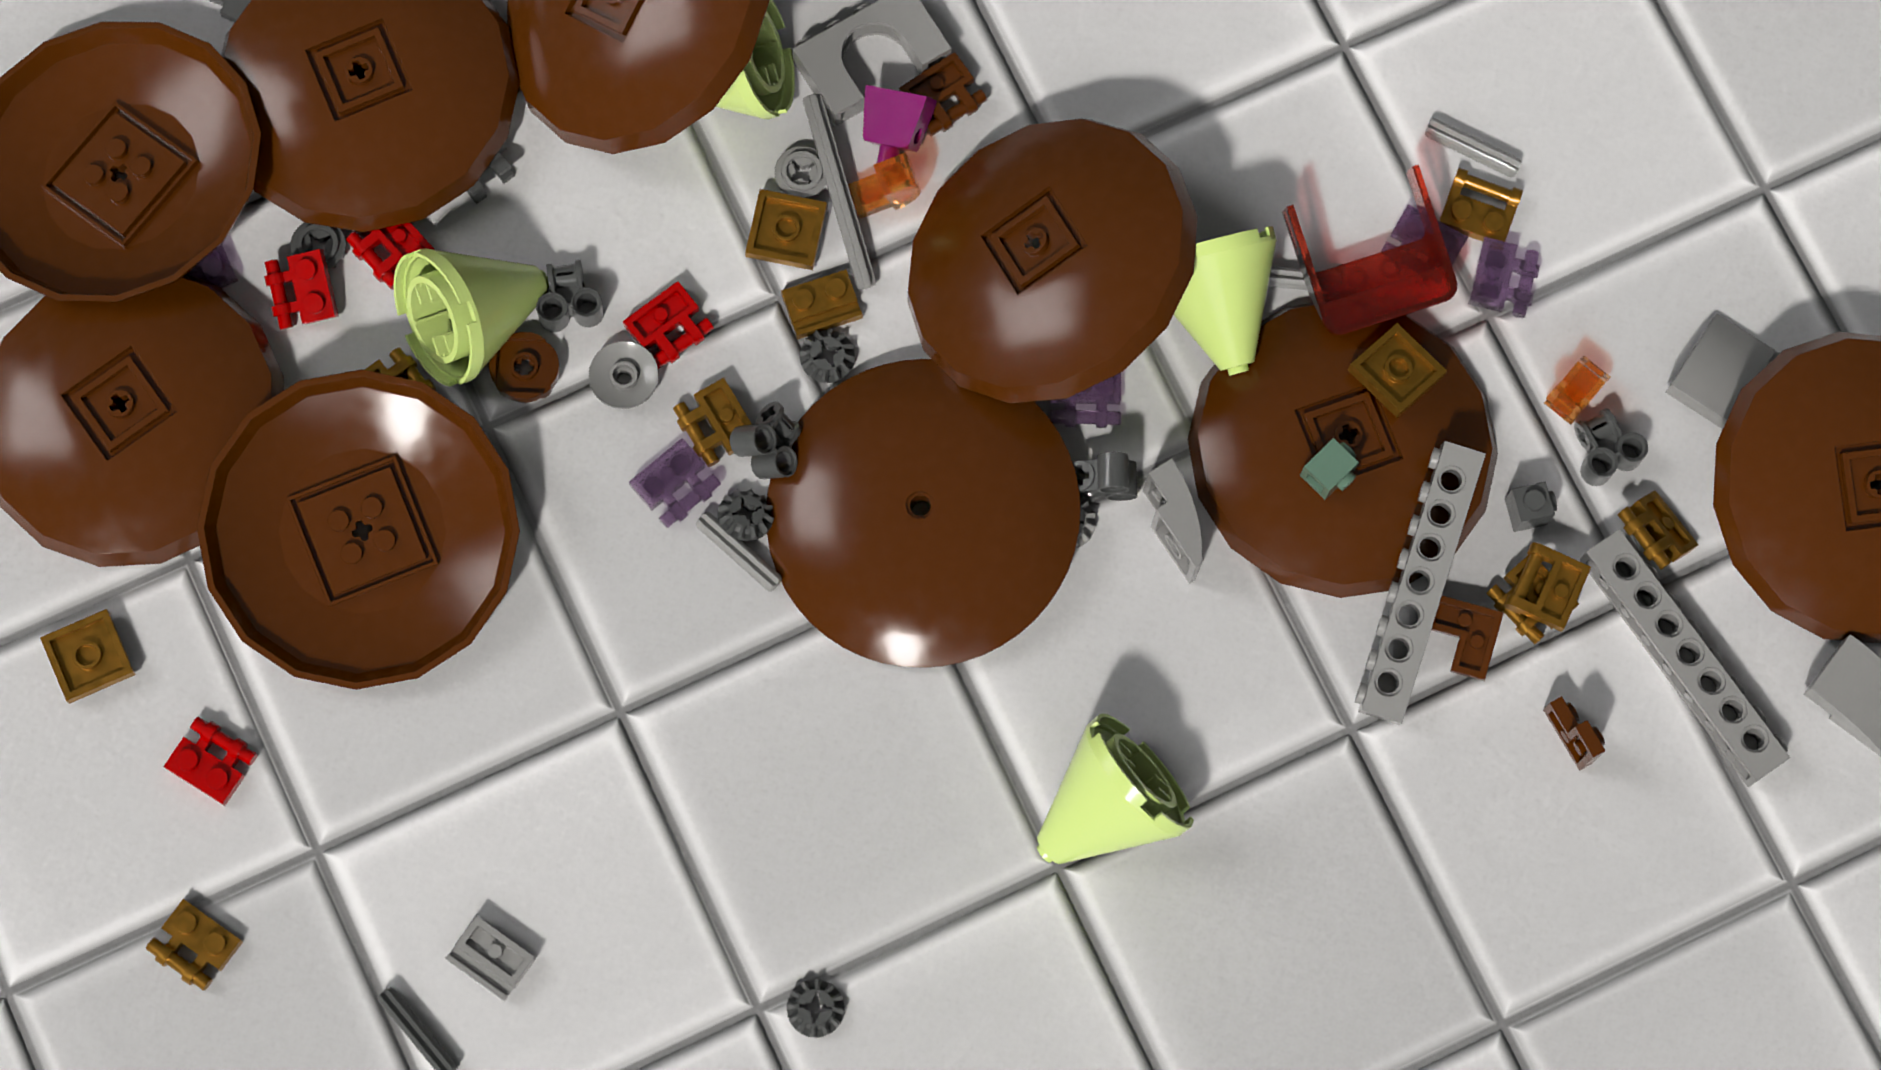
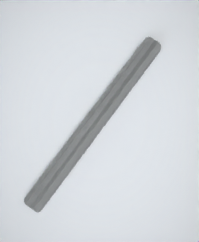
M811 94L803 98V105L856 287L858 289H868L876 285L873 268L821 94Z

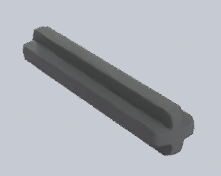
M390 987L382 992L378 997V1001L434 1070H457L455 1062L396 990Z

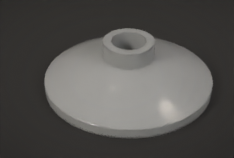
M619 341L603 347L594 356L589 368V383L593 393L602 403L616 409H630L643 404L654 393L658 383L659 373L654 357L646 348L634 342ZM622 374H629L631 376V380L626 384L620 383L618 378Z

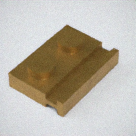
M846 269L781 290V295L794 327L797 340L811 336L816 330L832 329L863 318Z

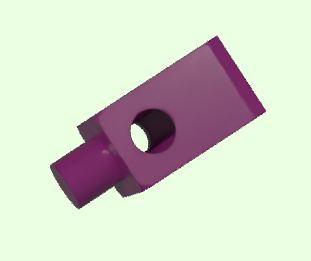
M866 85L863 140L880 145L876 165L896 169L900 149L912 152L919 150L937 100L923 95Z

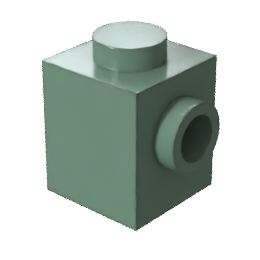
M1333 438L1303 467L1300 477L1325 500L1337 488L1343 491L1355 480L1357 476L1353 472L1359 462L1355 459V452L1344 442L1339 444Z

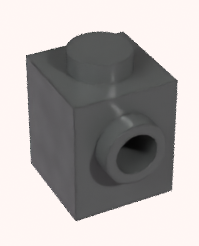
M1546 481L1513 488L1505 498L1513 532L1545 526L1555 515L1554 511H1557L1556 497L1553 491H1548Z

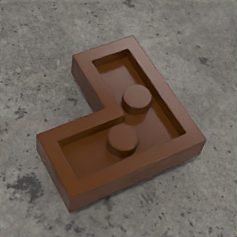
M1441 596L1431 631L1459 638L1450 672L1485 682L1504 612Z
M1562 696L1550 702L1543 709L1579 771L1591 765L1606 751L1603 747L1605 740L1596 726L1591 727L1588 720L1578 724L1579 715L1571 703H1566Z

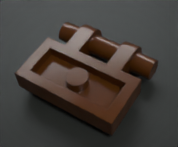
M955 52L899 87V91L923 95L937 100L932 114L934 119L929 122L926 130L931 137L941 130L946 132L953 127V122L966 114L968 116L978 111V106L987 101V97L981 89L972 95L966 90L968 86L974 83V77ZM955 96L959 103L945 111L940 104Z

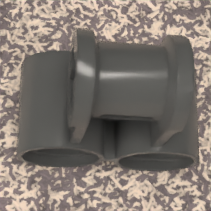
M581 259L575 260V263L570 265L553 267L552 264H546L550 292L542 295L536 305L541 326L549 332H559L567 327L570 317H574L575 321L583 327L597 326L604 317V307L600 294L595 289L585 287ZM586 302H592L596 305V308L590 313L581 312L579 307ZM551 307H558L562 310L561 314L555 318H549L544 315L546 310Z
M771 402L758 413L754 424L734 428L730 435V446L734 454L739 457L752 456L751 468L759 479L789 477L797 469V456L791 447L799 437L802 427L797 421L789 419L784 413V407L779 402Z
M1608 408L1600 410V415L1586 422L1578 421L1574 423L1576 436L1589 454L1581 465L1580 473L1583 480L1591 486L1604 485L1615 473L1616 469L1621 471L1634 470L1648 453L1647 440L1635 432L1623 435L1615 416ZM1622 446L1632 447L1636 452V458L1627 457L1622 451ZM1592 461L1602 462L1607 471L1605 473L1595 471L1592 467Z
M1106 452L1097 455V459L1072 462L1077 482L1084 478L1085 473L1089 476V478L1083 479V485L1078 483L1080 497H1106L1114 501H1127L1137 498V465L1135 461L1128 459V454Z

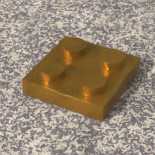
M760 189L745 256L813 270L827 202Z
M1398 323L1354 360L1347 369L1397 418L1441 380L1447 372Z
M107 609L40 637L63 695L69 704L136 675Z

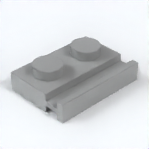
M478 916L474 918L462 934L450 954L445 957L448 962L504 1002L536 960L533 955Z

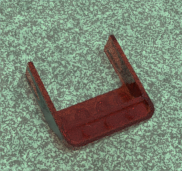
M1419 164L1412 166L1406 172L1425 230L1423 238L1418 241L1327 270L1315 272L1294 205H1289L1283 210L1282 214L1309 296L1325 329L1331 334L1345 335L1445 303L1455 295L1457 279Z

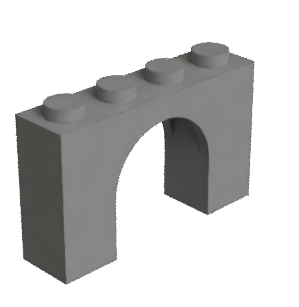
M878 0L873 4L869 2L864 3L855 9L853 15L844 20L836 19L829 23L823 32L814 37L808 35L796 43L795 48H793L794 64L812 92L822 95L827 115L835 127L864 111V97L848 74L842 61L846 50L856 40L865 36L880 35L896 41L904 49L919 74L951 54L952 48L920 0Z

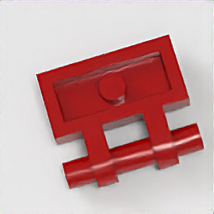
M410 222L372 230L364 239L356 231L346 238V241L353 248L352 253L359 260H364L374 270L373 276L379 282H385L391 290L394 289V271L399 260L404 255L424 248L435 250ZM380 243L391 254L384 261L374 251Z
M323 249L287 256L289 271L281 272L278 259L264 262L267 272L264 279L266 287L271 289L274 306L271 309L273 317L278 319L280 330L293 328L291 314L297 312L300 313L303 325L339 317ZM293 282L297 301L288 303L284 284Z
M678 281L623 321V326L639 345L646 349L654 344L659 347L661 351L653 356L658 369L668 362L674 363L680 358L679 354L692 344L696 346L705 340L704 336L714 329L707 318H704L698 324L691 320V317L699 312V306ZM678 326H681L685 333L670 343L666 335Z
M196 717L190 728L200 734L199 740L194 744L183 737L163 767L218 803L226 806L245 778L241 772L234 769L239 760L251 766L258 754L248 748L247 742L240 738L233 739L222 732L221 726L215 722L210 721L208 723L202 718ZM213 743L227 751V755L222 761L207 752Z

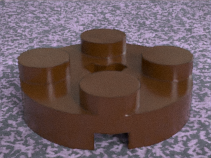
M519 332L513 334L490 360L489 370L492 381L502 396L512 401L528 403L546 398L551 394L553 387L559 379L560 363L556 351L546 342V339L535 333ZM522 360H529V364L534 366V370L529 371L528 375H521L520 371L515 370L516 366L522 364Z

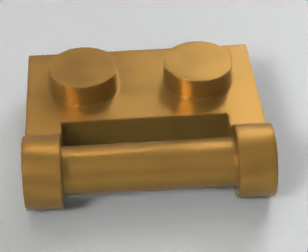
M1459 167L1438 226L1502 248L1523 190L1515 187L1511 190L1469 175L1468 170ZM1462 187L1506 202L1505 210L1461 195Z
M1532 542L1527 552L1529 555L1527 563L1513 594L1508 595L1504 606L1514 613L1523 614L1562 632L1591 567L1545 545ZM1542 562L1550 563L1552 567L1536 603L1533 604L1527 601V595Z

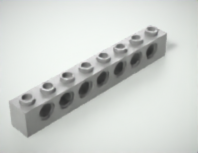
M1447 441L1441 444L1440 449L1434 447L1428 468L1433 469L1430 482L1423 481L1417 500L1423 502L1419 516L1413 514L1407 534L1413 537L1409 549L1402 548L1397 563V568L1402 569L1398 583L1392 581L1386 602L1392 603L1388 617L1381 616L1376 630V635L1381 637L1377 650L1371 649L1365 669L1371 670L1367 684L1361 682L1356 694L1355 703L1360 704L1359 713L1397 725L1403 722L1486 453ZM1443 473H1453L1458 478L1459 485L1456 490L1450 491L1442 486L1441 476ZM1441 506L1446 509L1448 520L1445 524H1437L1431 519L1430 511L1432 507ZM1430 539L1436 543L1438 552L1435 557L1428 558L1421 553L1420 543L1422 540ZM1412 573H1421L1426 577L1427 588L1424 591L1419 592L1411 588L1409 578ZM1410 606L1416 611L1417 620L1413 625H1405L1400 621L1399 610L1401 607ZM1392 640H1400L1406 645L1407 652L1404 658L1395 659L1389 654L1388 646ZM1383 673L1391 674L1396 680V687L1391 693H1385L1378 687V678Z
M1620 529L1586 551L1579 561L1591 567L1589 574L1747 787H1750L1790 758L1787 754V745L1779 735L1772 734L1765 724L1766 718L1757 706H1752L1743 695L1745 690L1742 684L1735 677H1730L1722 667L1723 660L1718 652L1713 648L1709 649L1701 638L1702 632L1693 620H1687L1681 612V605L1677 597L1670 591L1666 592L1660 584V577L1656 569L1650 563L1645 564L1637 553L1639 549L1635 541L1629 535H1624ZM1616 564L1627 566L1631 576L1629 578L1620 576L1616 571ZM1643 592L1649 595L1652 602L1651 606L1642 605L1637 599V593ZM1658 621H1667L1672 626L1673 633L1670 635L1662 633L1658 627ZM1679 649L1689 650L1694 657V662H1684L1680 658ZM1701 677H1707L1713 681L1715 685L1714 692L1706 691L1702 687ZM1722 706H1729L1734 709L1736 713L1735 721L1724 717ZM1744 734L1752 735L1756 739L1758 744L1756 750L1750 749L1745 745L1743 740Z

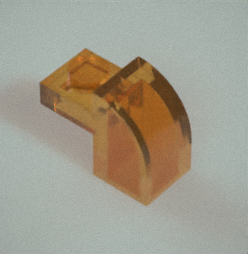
M906 153L874 164L876 174L848 184L857 215L861 219L893 207L895 210L900 209L913 202L921 193L911 160Z
M1583 356L1565 378L1551 391L1544 404L1571 425L1609 381L1611 376L1587 357Z

